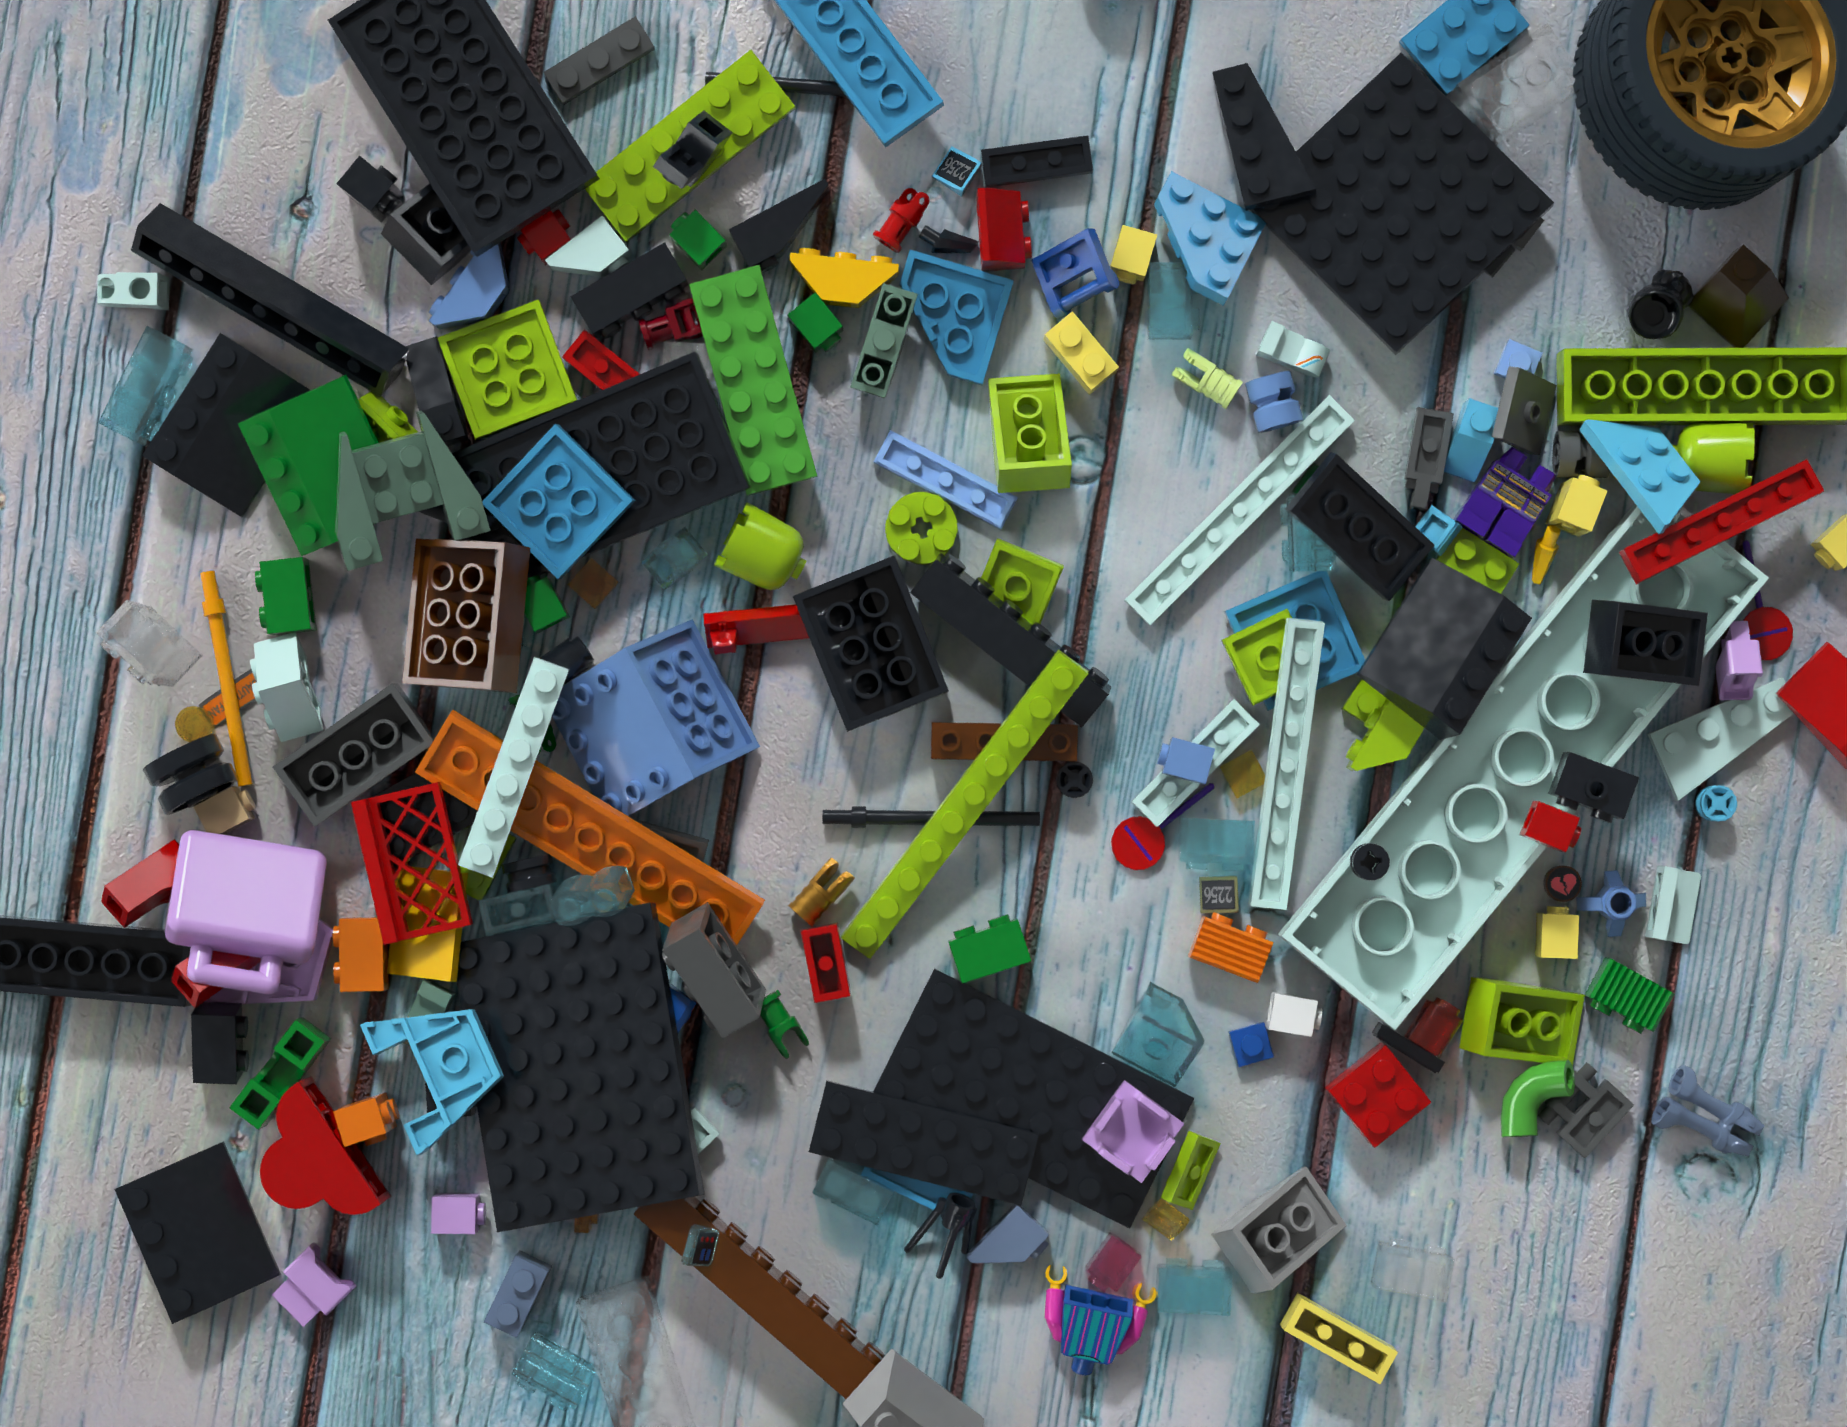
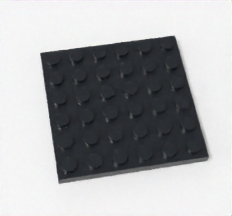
M1400 53L1296 151L1316 188V193L1251 209V211L1258 215L1266 223V226L1397 355L1553 207L1554 202L1408 58Z

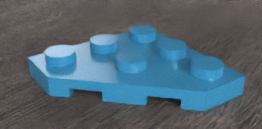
M1171 171L1154 206L1158 215L1163 216L1169 229L1167 235L1177 258H1181L1188 272L1186 279L1190 288L1224 306L1266 223L1258 215L1248 210L1245 211L1244 208Z
M910 249L900 280V288L918 294L913 312L947 375L983 386L1014 280Z

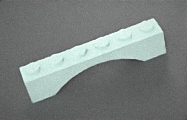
M534 657L459 860V866L493 878L569 669Z

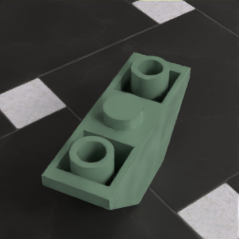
M883 283L850 388L878 397H886L907 336L918 296L917 293Z

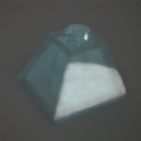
M1150 982L1136 1004L1111 1054L1176 1087L1202 1048L1205 1040L1184 1000Z

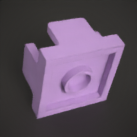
M1124 1080L1082 1140L1127 1175L1130 1174L1142 1183L1151 1170H1156L1174 1145V1138L1184 1123Z

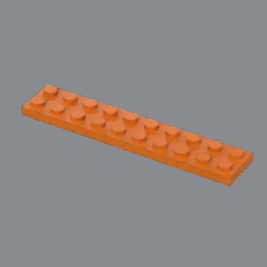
M452 710L415 773L431 783L441 782L444 791L478 811L503 740L457 711ZM537 760L535 761L510 831L633 906L649 902L656 903L659 922L669 928L672 922L708 902L735 944L738 945L764 904L765 899Z

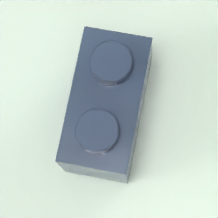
M519 1251L508 1269L484 1323L517 1338L530 1315L552 1265L523 1251Z

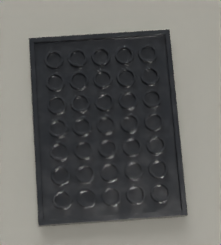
M649 902L461 942L457 973L461 1010L473 1009L476 1011L504 1075L476 1103L497 1232L705 1195L667 967L662 956L663 944L656 903Z

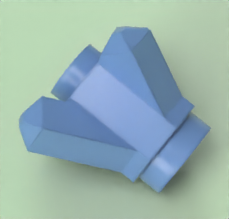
M1618 870L1604 871V886L1596 896L1576 897L1577 911H1598L1607 919L1606 930L1608 937L1622 936L1626 919L1637 908L1647 906L1646 893H1633L1623 885Z

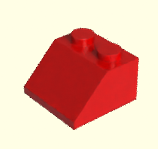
M977 188L976 203L981 271L1025 269V259L1032 258L1031 238L1024 237L1023 223L1029 222L1028 201H1021L1020 191Z

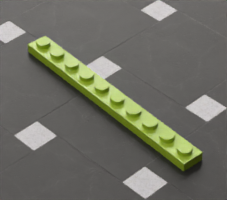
M1058 650L842 933V940L867 958H872L1088 675V670L1062 651Z

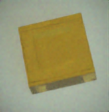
M1252 750L1219 766L1236 799L1258 788L1265 782V773Z
M1161 1198L1147 1210L1142 1218L1143 1221L1169 1240L1174 1239L1180 1234L1190 1221L1187 1216Z

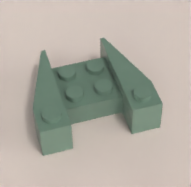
M422 411L416 412L421 432L356 450H351L347 434L345 432L339 433L335 533L347 571L382 562L383 557L373 524L442 505L451 537L455 541L490 531L480 494Z

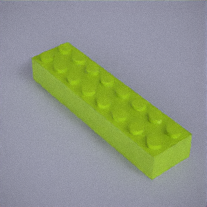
M1847 347L1565 348L1556 354L1557 426H1582L1583 422L1588 419L1639 426L1689 425L1691 423H1753V425L1847 424Z

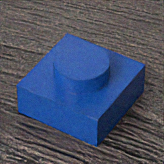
M1264 1022L1228 1031L1238 1067L1274 1057Z

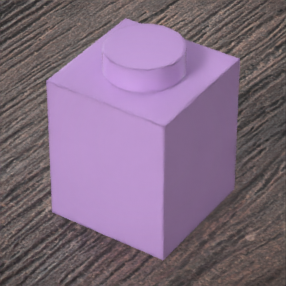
M436 1193L432 1196L431 1234H476L480 1230V1225H485L486 1203H480V1194Z

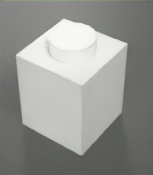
M1271 992L1266 1028L1312 1037L1313 1029L1319 1030L1323 1010L1322 1008H1317L1318 1001L1315 999Z

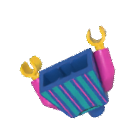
M1051 1265L1047 1267L1045 1274L1050 1282V1289L1046 1290L1044 1317L1053 1339L1061 1342V1353L1064 1356L1073 1357L1071 1368L1075 1373L1085 1376L1092 1374L1095 1362L1106 1365L1111 1364L1116 1354H1123L1140 1339L1148 1314L1146 1305L1152 1303L1157 1295L1154 1287L1151 1288L1149 1297L1143 1300L1139 1296L1142 1283H1137L1132 1290V1296L1136 1301L1135 1306H1133V1299L1070 1285H1065V1289L1061 1290V1284L1067 1278L1066 1268L1063 1266L1062 1279L1054 1281L1049 1275Z

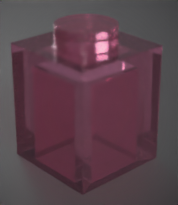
M1110 1231L1085 1266L1086 1271L1091 1274L1088 1280L1104 1292H1106L1108 1287L1117 1292L1142 1256L1139 1251Z

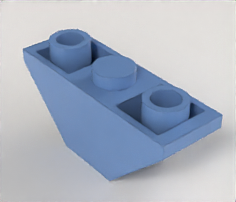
M501 242L478 257L471 250L470 254L473 257L466 267L460 266L452 276L450 284L453 286L445 297L439 296L430 308L429 313L432 317L429 319V322L433 326L441 330L477 323L494 315L510 291Z

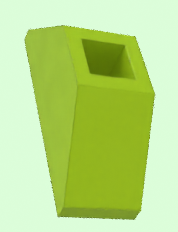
M1386 699L1380 710L1375 707L1364 724L1368 731L1362 741L1356 738L1345 757L1350 761L1346 768L1351 771H1359L1406 759L1423 732L1424 727L1390 700Z

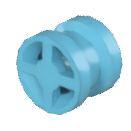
M1721 785L1706 786L1697 794L1695 807L1698 814L1705 820L1726 821L1735 813L1737 799L1733 791L1728 787Z

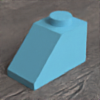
M1471 398L1463 403L1448 446L1444 473L1473 483L1476 481L1494 441L1492 432L1498 412L1497 407Z

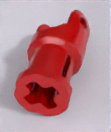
M913 188L905 189L899 199L895 200L889 211L891 214L879 231L875 230L872 234L874 238L892 251L899 253L902 249L900 244L912 227L916 228L923 217V213L929 204V196L924 192L917 193ZM908 194L912 195L910 200L907 199ZM921 198L924 199L923 204L919 203V200Z

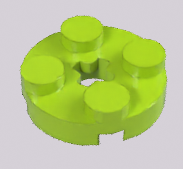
M914 492L900 498L890 509L885 524L886 537L891 549L903 560L917 565L933 563L940 553L945 556L953 547L958 530L957 519L951 506L940 496L928 492ZM922 518L924 523H931L932 529L927 531L926 538H920L918 533L912 534L911 527L916 525V519Z

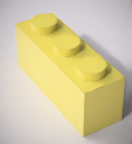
M1298 1292L1280 1323L1284 1331L1378 1384L1382 1383L1398 1354L1392 1345Z

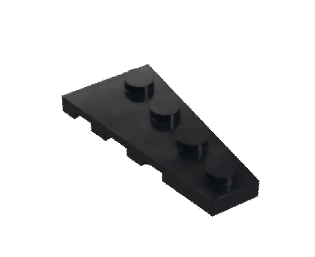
M1248 63L1213 71V79L1245 211L1315 194L1316 188Z

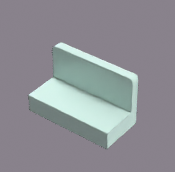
M1657 865L1645 937L1682 944L1690 942L1701 880L1700 873Z

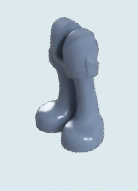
M1686 1065L1678 1067L1669 1082V1092L1708 1111L1719 1118V1121L1717 1123L1690 1111L1672 1098L1664 1097L1653 1111L1652 1124L1660 1129H1667L1674 1125L1685 1126L1710 1138L1712 1146L1724 1154L1732 1152L1742 1156H1749L1754 1146L1744 1141L1745 1139L1738 1134L1736 1136L1731 1134L1730 1131L1733 1125L1737 1124L1741 1127V1130L1750 1131L1760 1136L1764 1124L1752 1115L1750 1108L1744 1104L1734 1102L1729 1105L1704 1091L1697 1083V1077L1692 1068Z

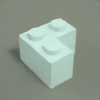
M293 632L254 643L255 659L250 660V665L257 682L252 684V689L257 704H264L266 708L264 709V716L269 730L275 729L281 742L323 731L321 706L309 681L307 656L297 633Z

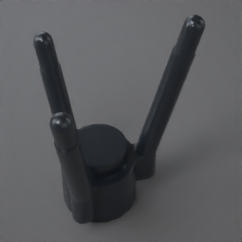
M950 1193L947 1199L939 1197L935 1209L904 1247V1251L909 1253L941 1214L942 1225L950 1230L936 1273V1277L941 1279L947 1267L957 1234L963 1227L961 1252L963 1254L968 1253L973 1219L977 1211L974 1201L960 1193Z

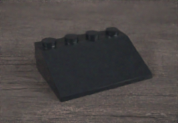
M220 333L142 456L243 517L265 483V479L238 423L308 392L310 389Z
M895 555L793 596L847 732L949 692Z
M1431 558L1426 563L1356 675L1439 740L1457 736L1462 733L1532 617L1504 595Z
M224 1141L114 1189L172 1324L281 1275Z

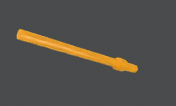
M215 571L202 572L200 575L205 601L202 602L204 617H208L235 772L239 778L237 783L238 787L252 785L222 615L226 613L224 600L219 598Z

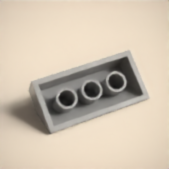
M893 1349L884 1356L842 1403L860 1427H983L984 1418Z

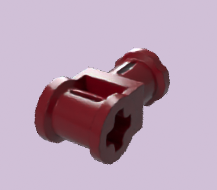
M693 298L666 308V315L647 321L644 318L638 320L648 351L654 349L655 344L673 338L676 343L703 337ZM693 311L695 312V315H696V318H697V321H698V325H695V322H694V319H693V316H692V312H693Z

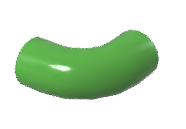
M1569 1060L1549 1061L1531 1066L1512 1081L1502 1102L1500 1118L1501 1137L1538 1136L1537 1114L1541 1103L1550 1098L1571 1097L1574 1093V1071Z

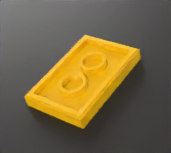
M411 866L412 868L416 869L417 871H419V872L422 873L423 875L425 874V872H426L427 869H428V868L413 867V866ZM434 869L429 878L446 889L452 879V874L448 870ZM403 870L397 880L399 889L411 897L420 879ZM461 872L466 891L468 873ZM425 883L416 900L433 910L442 893ZM453 887L450 892L456 895L455 888ZM447 897L437 914L449 922L461 920L459 905ZM402 899L403 907L407 903L404 899ZM413 905L406 914L409 931L422 928L429 916ZM433 919L430 926L438 925L441 923ZM462 927L391 943L387 974L457 982Z

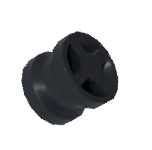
M1070 762L1062 766L1057 772L1056 783L1062 794L1067 797L1077 798L1089 792L1093 784V776L1090 769L1083 763Z
M1365 843L1359 845L1350 856L1351 870L1361 879L1377 880L1382 878L1388 871L1390 864L1388 853L1377 844Z

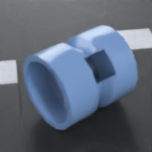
M1290 371L1274 373L1245 383L1250 403L1257 406L1253 416L1258 433L1276 430L1303 421L1299 401L1292 399L1291 396L1295 391Z

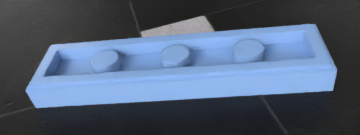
M891 430L874 460V463L931 494L940 496L950 504L1000 530L1018 499L1017 496L1009 492L998 493L996 485Z

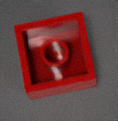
M1381 1042L1324 1087L1367 1142L1374 1148L1432 1103L1390 1049Z

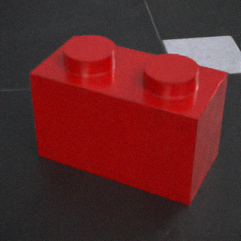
M838 923L802 929L801 935L814 1003L851 996Z

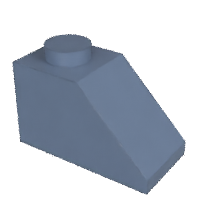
M1013 1204L967 1253V1259L971 1263L1025 1262L1029 1256L1036 1259L1049 1245L1045 1240L1049 1233L1022 1206Z

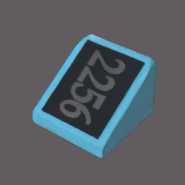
M951 146L933 173L932 178L962 197L982 167V163Z

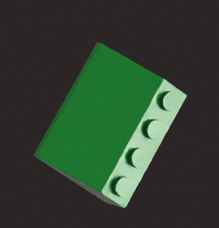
M347 375L238 423L301 556L338 541L335 533L339 433L345 432L347 434L351 450L378 443Z

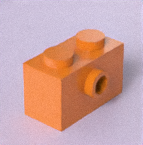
M386 1092L345 1105L333 1111L344 1147L361 1141H365L366 1146L387 1139L386 1133L397 1127L395 1120L400 1119L395 1100L393 1098L388 1099Z

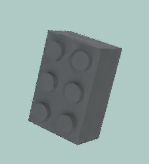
M708 902L672 922L662 949L663 959L671 971L676 970L682 978V985L687 996L692 1001L696 1000L703 1009V1018L709 1028L712 1030L716 1029L723 1039L760 1018L766 988Z

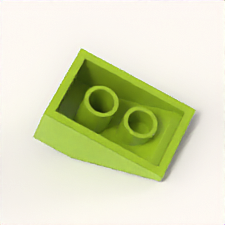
M1060 373L988 378L993 455L998 493L1070 488L1072 462Z
M1471 977L1459 1048L1482 1056L1540 1063L1569 1060L1573 1066L1585 995L1502 980Z

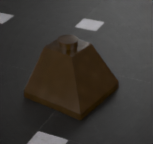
M1743 244L1734 250L1694 294L1693 301L1688 307L1734 348H1744L1789 297L1772 270Z

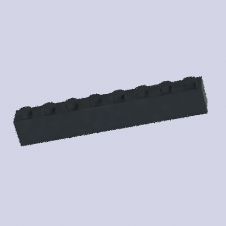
M159 203L137 225L131 248L133 253L340 374L347 375L349 379L381 397L401 374L409 352L408 347L167 206Z

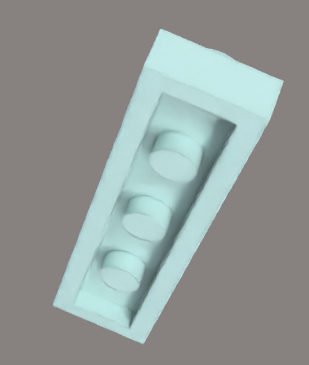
M1235 699L1191 741L1215 748L1208 776L1260 725ZM1161 771L1131 802L1158 827L1200 784L1162 774Z

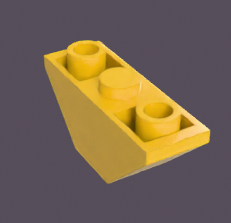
M799 248V253H790L791 266L813 293L816 292L825 305L860 308L881 291L883 283L890 284L899 275V264H893L890 257L871 256V261L856 260L857 255L848 252H835V257L820 256V250L811 248Z

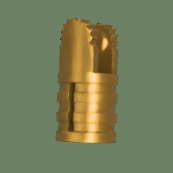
M830 858L809 881V884L795 897L796 899L788 905L812 927L816 924L817 919L821 918L822 914L828 910L829 906L839 898L855 879L852 874L846 871L825 890L823 888L824 885L839 868L838 862L833 858Z

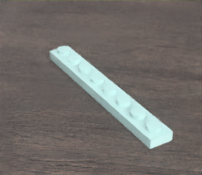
M1329 395L1124 601L1150 626L1355 420Z
M1286 618L1248 902L1252 907L1287 910L1325 623L1322 621Z

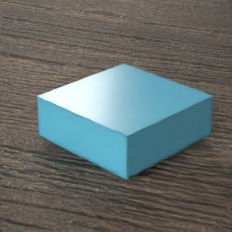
M1432 505L1415 526L1435 545L1431 550L1439 556H1442L1463 528L1458 522Z

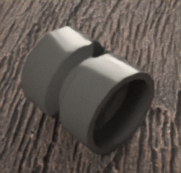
M1556 431L1552 449L1553 473L1556 474L1555 478H1577L1580 472L1591 478H1608L1610 470L1585 437H1581L1578 431Z

